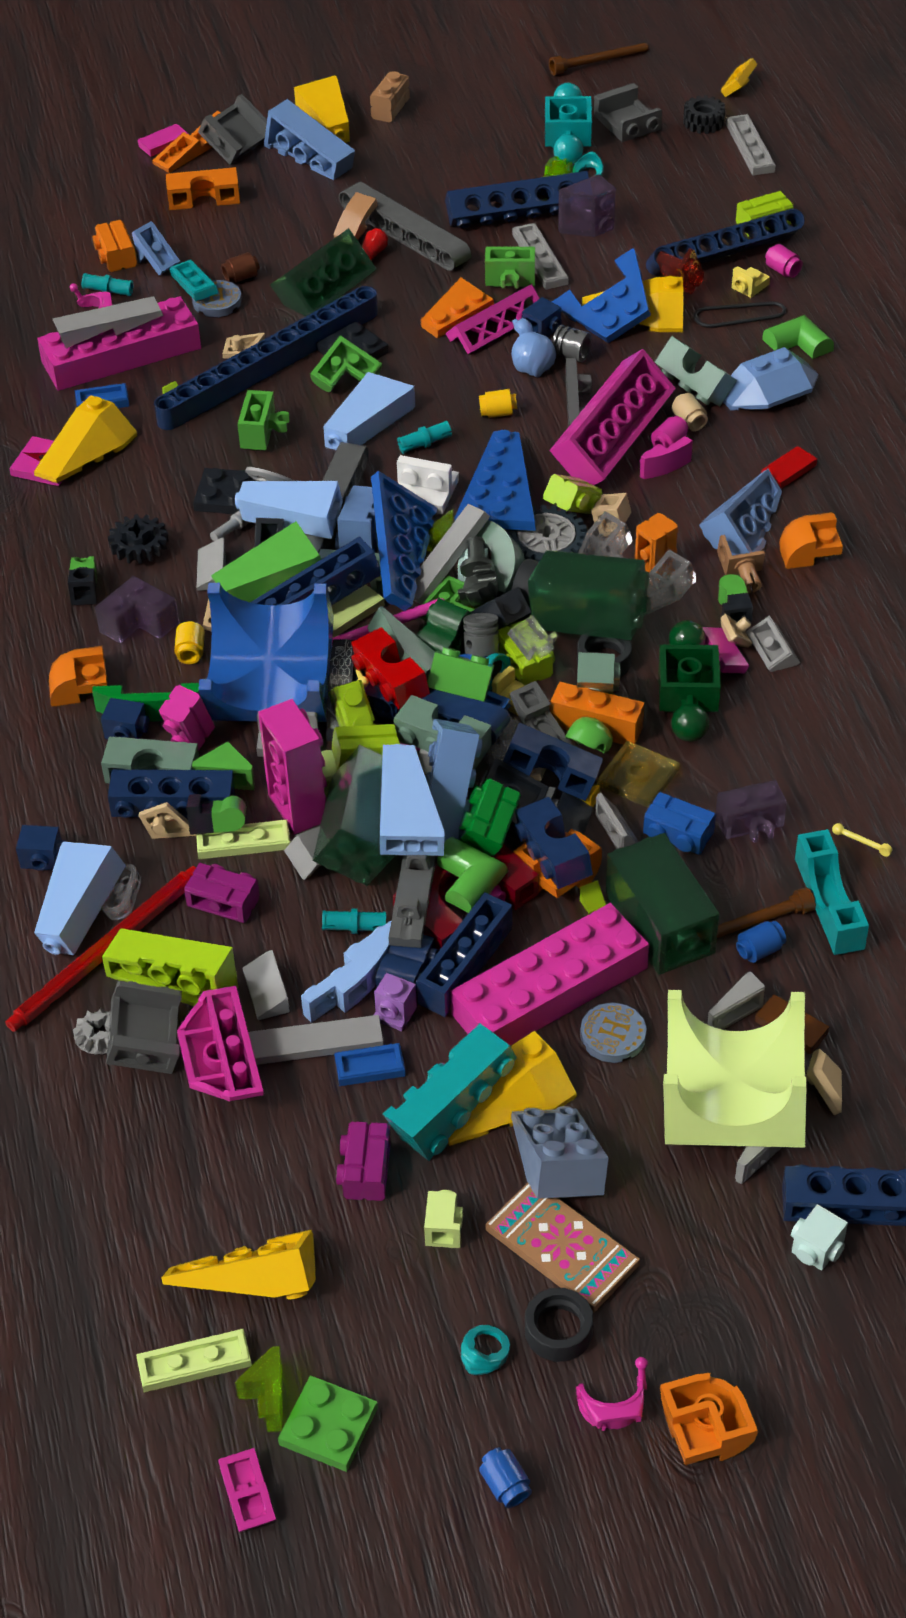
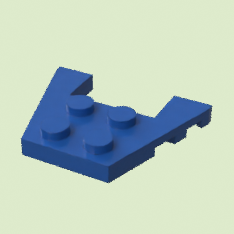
M634 248L614 260L625 278L596 298L581 306L571 290H568L552 301L561 307V312L566 314L569 319L582 324L585 329L607 343H610L651 316L639 268L638 256Z

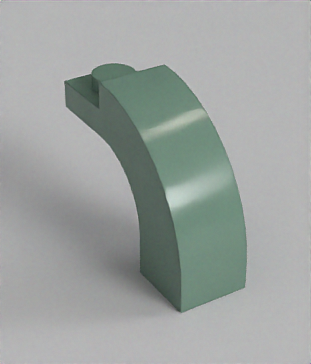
M487 520L476 536L482 537L485 540L484 548H488V551L491 552L497 575V597L512 590L515 575L525 557L519 545L501 526Z

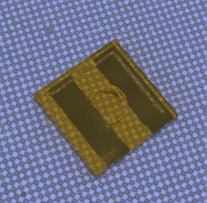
M626 741L598 777L597 785L649 808L659 792L663 793L678 773L680 763L630 741Z

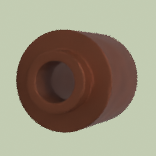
M249 252L227 259L226 263L221 264L225 280L234 283L257 276V270L260 269L256 256H252Z

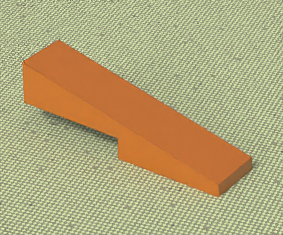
M217 110L212 116L215 117L221 112ZM199 126L191 135L183 132L152 161L155 166L171 173L211 149L212 146L198 133Z

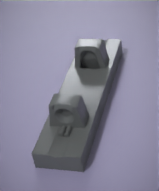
M566 358V395L569 427L584 409L579 407V395L592 392L591 375L577 374L576 358Z
M403 855L388 937L389 945L421 948L437 856Z

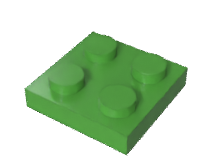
M310 1375L278 1437L279 1445L347 1472L378 1409V1403L373 1399Z

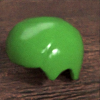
M591 717L577 719L565 736V739L575 740L577 744L597 749L604 754L610 750L613 743L611 731L602 721Z

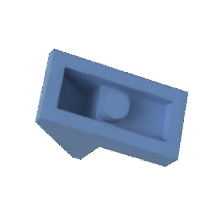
M152 221L132 232L139 263L147 259L159 276L170 270L171 266L179 264V258Z

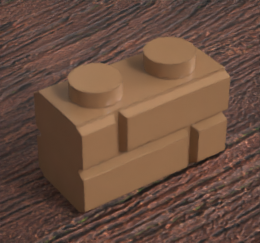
M393 71L384 77L370 96V104L372 106L371 117L373 119L389 123L394 120L410 98V90L408 88L409 77L407 75Z

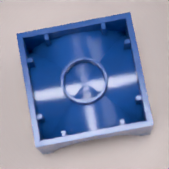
M208 583L207 594L210 603L212 628L211 659L207 679H199V693L212 721H258V711L293 699L299 709L303 708L306 712H316L318 722H327L328 681L334 621L327 584L315 583L313 593L306 599L296 603L262 605L232 596L223 589L220 583Z

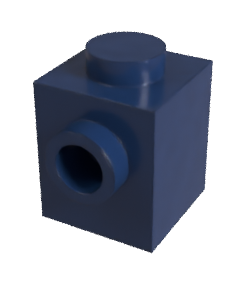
M541 297L522 311V318L532 324L533 332L549 337L562 324L561 307Z
M110 698L101 717L104 738L127 737L141 739L143 733H147L150 724V718L146 716L144 703Z
M22 825L16 846L20 868L35 870L54 869L60 846L63 842H66L61 840L59 827Z

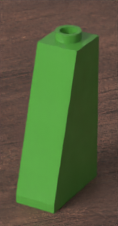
M295 521L218 570L211 577L215 583H220L223 589L232 596L252 602L322 558Z

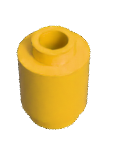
M510 389L485 392V395L479 396L481 417L513 415V409H517L516 394H510Z
M192 621L183 622L176 628L174 652L181 663L195 664L203 655L205 631L198 623Z

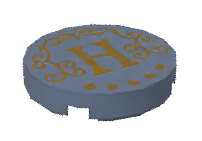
M213 280L217 286L218 294L198 301L192 298L194 309L198 313L199 311L203 312V315L208 317L227 316L233 313L234 308L237 307L238 309L242 302L239 287L225 280Z
M612 1002L600 1004L588 1011L582 1019L580 1037L591 1056L601 1061L617 1063L623 1062L624 1058L630 1056L633 1058L639 1054L645 1045L647 1028L643 1017L635 1009L625 1004Z

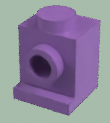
M386 973L374 991L376 1009L374 1015H379L380 1023L403 1031L417 1008L416 984Z

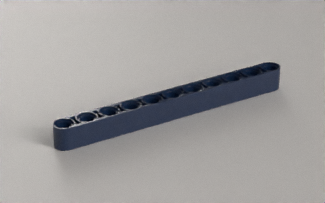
M369 286L357 288L159 396L154 401L157 426L163 430L175 429L316 351L317 342L354 322L363 325L374 319L378 314L376 290Z

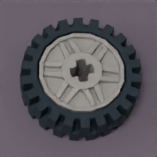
M541 505L540 510H537L535 506L532 507L536 531L506 529V532L521 548L525 560L532 559L547 563L550 566L552 578H558L559 572L563 576L568 575L569 569L574 572L578 565L581 566L584 558H586L588 543L586 525L583 524L581 518H577V514L574 512L568 514V511L564 509L558 511V506H551V510H548L546 505Z

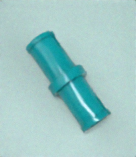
M84 273L81 282L82 289L106 291L131 296L133 293L134 284L132 280L112 278V275L97 276Z
M447 420L428 428L423 426L418 428L417 432L398 437V446L403 454L422 446L427 448L433 442L452 437L450 432L452 430Z
M351 908V912L322 911V931L349 930L351 934H357V931H374L377 927L386 924V911L358 912V908Z

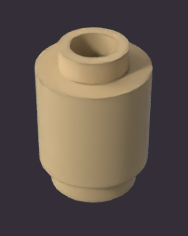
M680 394L675 398L671 407L675 416L683 418L688 424V429L691 431L702 429L708 421L707 412L693 394Z

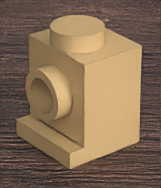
M627 493L601 495V498L596 502L591 511L597 534H623L625 531L624 524L631 514Z

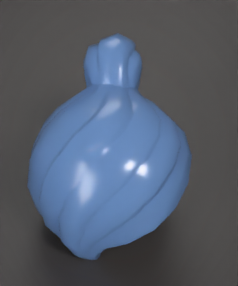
M524 318L514 319L512 322L515 331L519 333V337L512 347L513 364L517 371L525 372L538 378L554 364L556 349L547 336L533 332L532 324Z

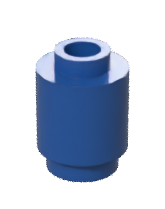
M764 921L738 935L737 951L743 959L754 963L779 951L782 945L786 943V934L777 921Z
M498 1447L483 1456V1464L480 1466L479 1472L499 1503L503 1502L506 1508H512L525 1501L531 1495L530 1480L511 1449L502 1450Z

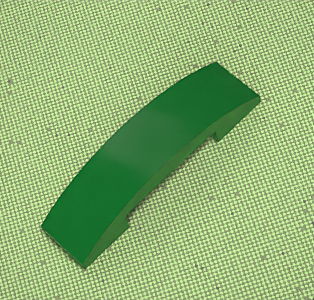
M181 683V686L200 695L199 683ZM122 685L92 687L96 711L102 714L109 699L115 698L144 703L146 716H149L150 722L164 721L159 709L165 700L170 699L169 695L171 692L123 694Z

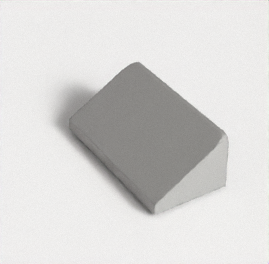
M220 538L198 549L197 591L208 590V583H215L211 575L225 567L226 549L224 538Z
M770 615L746 631L770 672L800 664L784 634Z
M602 793L597 794L595 815L620 855L624 857L641 851L642 846L617 807Z
M270 950L242 968L258 1020L289 1013L288 997L273 950Z

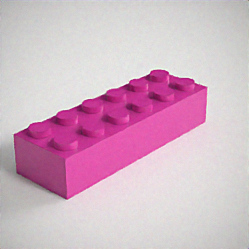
M181 296L158 303L163 316L117 336L112 328L68 348H65L58 332L38 337L37 340L42 364L56 389L60 391L201 349L198 323Z
M641 349L621 362L549 451L571 477H577L589 484L596 485L607 477L676 388L646 351Z
M609 903L451 990V1015L467 1034L481 1023L511 1046L531 1032H536L647 969L649 943Z

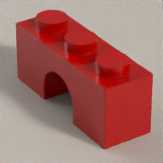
M382 627L351 642L354 652L351 658L358 671L363 670L372 686L377 685L384 699L387 702L392 701L399 710L411 695L423 698L430 694L425 671L411 657L400 662L396 641Z

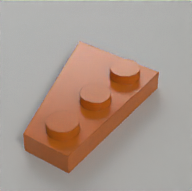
M460 277L421 319V327L438 339L457 324L494 305V299Z

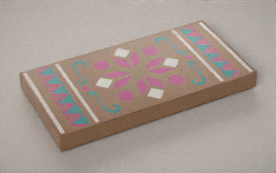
M528 1183L486 1223L487 1232L560 1288L576 1291L588 1301L593 1313L640 1264L638 1257L560 1199H537Z

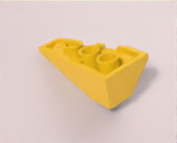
M667 276L644 280L643 285L651 316L639 324L649 326V331L683 332V277ZM603 292L582 297V306Z
M90 395L75 409L34 470V476L58 483L82 471V465L92 460L97 463L103 460L104 454L112 450L115 453L123 450L137 437V431L113 402Z
M535 1031L511 1046L517 1057L514 1067L508 1075L501 1077L495 1083L490 1096L484 1102H479L472 1110L468 1122L462 1128L456 1129L448 1138L449 1146L486 1135L490 1129L506 1124L512 1127V1111H524L526 1108H538L540 1110L557 1109L577 1097V1093L556 1052Z
M312 1230L268 1239L266 1245L261 1246L255 1251H251L246 1246L236 1248L235 1251L224 1255V1259L218 1261L217 1256H208L170 1267L161 1277L164 1285L274 1298L286 1295L287 1299H297L305 1296L316 1280Z

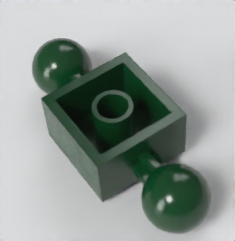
M684 620L673 626L669 633V644H660L658 663L659 711H675L671 720L672 730L679 739L686 742L698 741L706 735L710 724L706 712H718L721 688L719 645H705L706 635L703 628L691 620Z

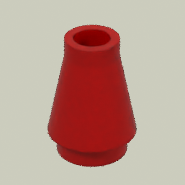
M378 228L368 231L358 254V259L364 264H369L387 247V234Z

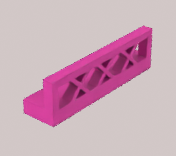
M531 284L457 324L446 332V335L450 342L459 338L467 354H470L514 329L513 322L504 319L506 311L516 312V319L519 320L522 317V311L525 310L523 309L524 301L530 298L535 303L540 298ZM491 320L498 323L496 333L485 330L488 321ZM470 331L479 333L478 342L473 346L466 335Z

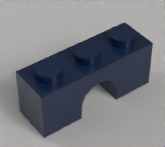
M520 722L503 759V762L530 776L535 768L551 770L560 780L558 790L586 801L603 761V758Z
M550 797L515 810L517 824H514L515 833L520 842L525 841L527 843V849L531 858L534 861L538 859L542 873L547 880L551 878L556 887L560 889L593 875L589 851L576 833L566 837L562 814Z

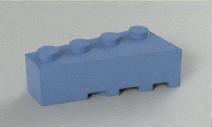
M286 99L268 111L264 147L268 149L274 147L278 149L279 154L283 156L290 155L295 158V162L301 165L306 163L310 165L311 170L332 180H335L352 168L355 150L290 100Z
M434 719L432 730H438L436 742L434 741L429 746L428 757L432 771L427 772L425 777L444 829L445 843L452 836L458 840L461 839L463 830L459 829V825L464 814L467 811L469 812L470 803L466 797L468 788H473L475 783L476 770L472 768L475 757L479 758L482 739H479V734L470 725Z

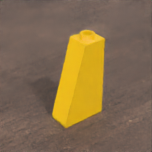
M335 75L294 87L296 106L345 143L350 142L349 121L338 79Z

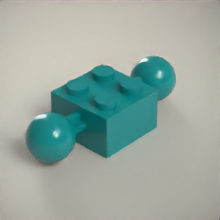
M563 83L556 88L554 96H545V147H553L554 156L560 163L564 165L575 164L582 157L583 147L591 146V96H582L580 88L573 83Z

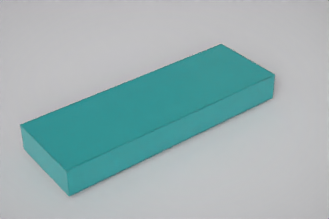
M192 260L169 268L171 276L195 301L218 294L216 284Z

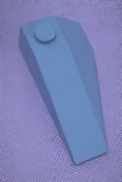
M769 469L759 474L699 524L704 537L709 540L713 548L718 549L721 535H725L732 555L757 552L765 547L766 540L764 536L772 525L769 520L771 514L776 512L782 490Z

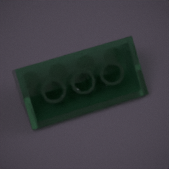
M348 228L275 280L270 286L284 306L304 316H308L338 299L374 272L376 267Z

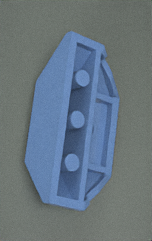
M783 347L741 363L731 375L737 381L723 403L730 410H739V408L749 410L768 409L811 393L818 379V373L804 359Z

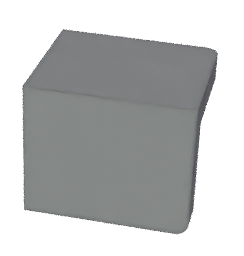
M320 826L296 835L284 850L303 880L309 878L319 866L334 861L339 856Z

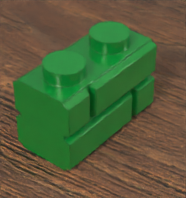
M487 779L481 787L476 786L469 799V803L473 804L472 810L464 814L459 825V829L463 830L460 841L477 848L489 856H494L504 843L521 796L520 792L509 787H503V784L492 779Z

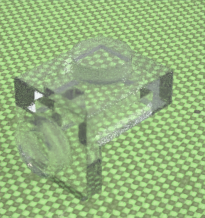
M533 615L511 628L507 633L528 661L537 655L543 658L554 649L552 644L558 637L555 631L548 635Z

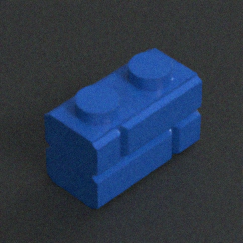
M659 792L653 800V804L650 805L645 813L643 833L655 841H665L673 844L683 852L691 851L700 855L714 833L716 813Z

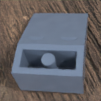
M561 1106L551 1110L526 1108L524 1111H512L511 1119L526 1179L537 1199L604 1195L609 1158L576 1108Z

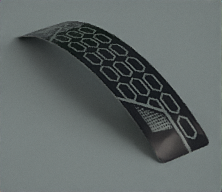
M333 640L328 692L335 687L352 682L353 661L351 656L354 655L351 642L355 640ZM328 695L326 740L332 741L334 727H339Z

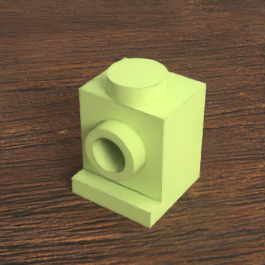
M451 1190L428 1191L424 1225L425 1246L460 1248L463 1207H457V1194Z

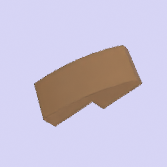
M356 192L339 219L333 234L334 238L355 244L367 229L365 221L378 206L376 198Z

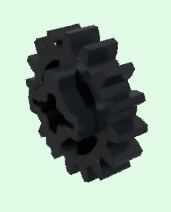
M135 514L131 520L128 517H124V523L116 521L115 528L109 529L110 536H108V542L112 555L117 554L118 560L127 558V563L129 564L133 560H137L139 564H142L145 558L151 562L153 561V555L161 556V549L165 550L168 548V532L164 523L159 524V518L157 517L150 520L147 514L143 518H139L138 514Z

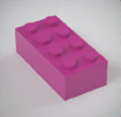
M293 699L259 711L267 790L272 802L284 820L288 819V826L294 835L326 822V808L329 807V803L324 793L327 782L322 772V767H325V760L320 750V746H323V739L319 730L311 727L306 711L303 708L299 709Z

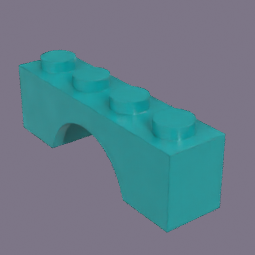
M829 830L799 834L795 861L806 887L811 890L814 896L815 910L833 954L838 955L864 950L869 924L859 901L851 902L844 890L839 870L838 851Z

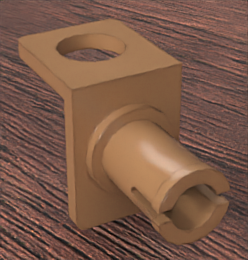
M721 535L717 553L725 575L739 574L744 580L748 593H751L750 585L753 592L758 591L762 587V583L756 571H760L763 568L765 552L757 551L732 556L725 535Z

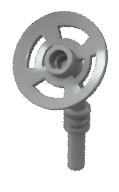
M246 467L245 470L255 481H294L286 476L260 468ZM239 510L231 516L229 521L212 531L210 537L213 541H216L235 529H242L250 522L242 520Z

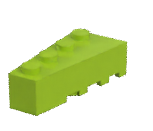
M120 928L102 956L107 977L119 981H133L138 984L182 991L180 1002L191 1006L197 1004L203 991L231 986L238 988L233 948L229 946Z

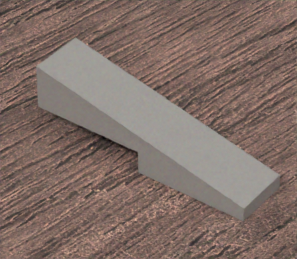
M152 296L53 318V321L65 348H68L112 328L117 336L163 316L155 297Z

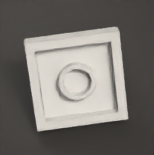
M402 455L397 460L398 483L437 507L436 513L443 515L459 481V472L452 471V465Z

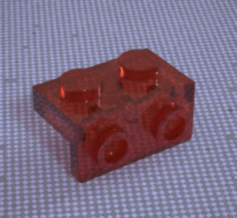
M689 248L682 260L662 251L656 258L661 269L660 272L664 277H683V291L692 294L695 288L701 285L704 271L695 250Z

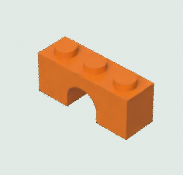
M236 167L166 174L169 210L193 208V201L201 196L213 197L216 200L217 206L240 204Z
M559 682L550 701V712L561 729L569 730L571 725L581 717L596 718L602 721L611 731L613 742L635 747L643 728L645 702L589 688H578L577 685Z

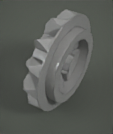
M100 1007L98 1012L91 1013L87 1010L84 1018H77V1025L73 1029L75 1042L81 1050L90 1054L107 1053L110 1011H104ZM102 1025H105V1032L99 1031L97 1034H94V1027L100 1028Z

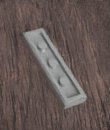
M749 115L726 117V126L752 176L774 173L776 165Z
M531 223L512 228V235L519 247H535V273L544 289L568 285L567 274L537 225Z
M467 504L420 567L422 569L421 574L415 581L417 584L414 597L415 602L422 604L442 582L466 550L467 539L476 536L490 516L484 510Z
M379 1015L248 1032L256 1065L334 1055L335 1052L383 1045Z

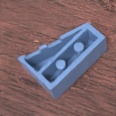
M353 485L349 495L346 496L345 504L337 519L338 533H336L335 549L343 547L360 536L376 553L378 539L372 487Z

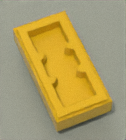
M750 58L735 69L721 89V93L725 97L737 89H741L749 82L748 77L757 66L756 61Z

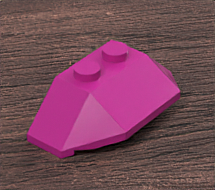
M231 986L203 991L197 1004L191 1009L177 1030L189 1087L227 1101L262 1096L263 1088L237 987Z

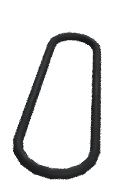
M776 301L706 306L696 310L694 320L700 326L714 328L778 318L785 314L786 307ZM776 305L782 308V312L779 314L715 324H706L697 318V315L705 310Z

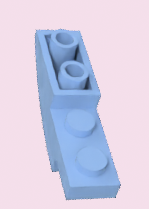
M391 921L384 926L377 927L371 935L359 943L352 944L344 952L345 966L335 969L329 977L317 985L310 986L301 995L303 1015L311 1023L336 1005L346 1013L375 987L378 968L389 948L388 937Z

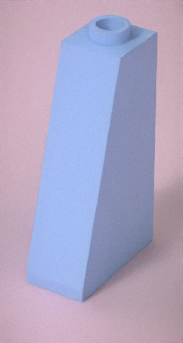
M368 372L323 426L325 447L337 450L340 442L357 445L364 444L413 410L415 407L414 386Z
M243 481L240 491L235 495V506L237 509H240L241 517L244 521L256 523V518L284 519L285 528L296 521L305 534L332 539L343 503L338 481Z
M383 745L380 855L444 856V829L414 745Z
M63 842L61 844L34 932L43 943V948L54 955H59L60 953L74 955L126 867L112 846Z

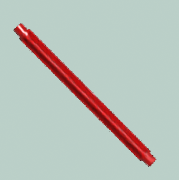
M191 866L185 872L181 871L45 984L41 990L37 991L15 1009L13 1015L5 1021L7 1027L15 1032L22 1025L26 1026L47 1009L52 1002L60 998L103 962L102 956L120 928L140 931L169 904H172L184 894L185 886L190 877L193 876L196 867Z

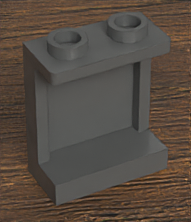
M634 83L594 96V116L621 142L661 130L662 110L660 108L649 110L638 100V87Z
M240 94L233 105L217 116L213 117L211 114L206 116L198 133L231 165L264 142L267 118Z
M118 981L111 999L106 1064L172 1074L179 1057L180 1045L176 1044L178 1007L182 998V991L168 987L138 984L133 981Z

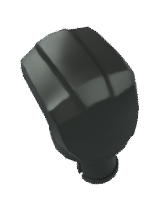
M473 536L466 541L468 559H465L460 565L461 574L466 577L463 589L457 591L463 605L480 607L497 598L498 583L493 561L485 557V540L482 537Z

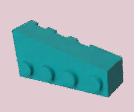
M481 1023L450 1050V1060L446 1064L436 1063L428 1071L427 1081L419 1089L412 1086L403 1094L406 1101L399 1108L395 1109L390 1106L383 1113L399 1138L428 1161L445 1149L448 1144V1138L456 1129L462 1128L468 1122L472 1110L479 1102H484L490 1096L495 1083L501 1077L508 1075L514 1067L517 1057L511 1046Z

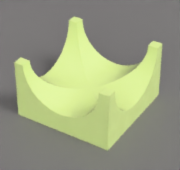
M668 990L667 1074H664L663 1081L665 1144L805 1148V992H791L786 1009L773 1022L748 1031H727L714 1028L697 1019L685 1005L682 990Z

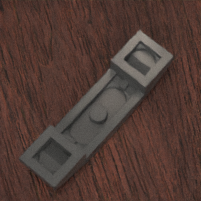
M536 681L510 693L511 700L522 724L571 744L569 739H565V733L549 710L551 703Z

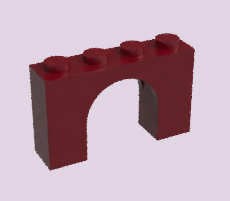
M503 844L500 850L491 857L505 863L508 868V873L497 885L506 893L505 902L512 904V909L517 910L539 895V874ZM437 865L434 870L424 935L435 937L436 948L440 951L463 920L441 900L459 877ZM396 893L393 894V908L395 904Z

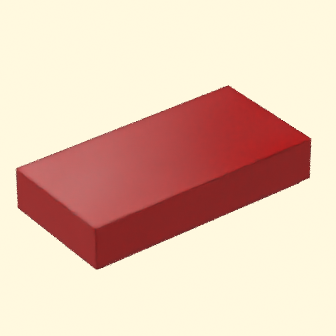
M796 446L763 468L761 473L769 469L780 489L817 466V458Z

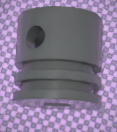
M560 325L556 329L552 339L556 355L565 358H576V361L581 363L587 358L592 342L591 333L566 327L565 325Z
M475 613L465 616L463 618L465 653L482 657L498 653V616L490 613Z

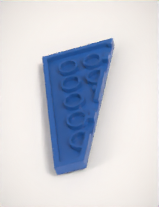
M508 430L493 431L454 517L455 520L467 504L484 510L490 516L488 520L495 522L503 529L536 531L519 432H510Z
M377 471L371 476L383 596L389 604L405 611L413 605L417 590L415 581L421 574L422 569L419 566L425 559L430 539L428 531L433 527L434 521L432 516L436 514L437 507L385 474Z

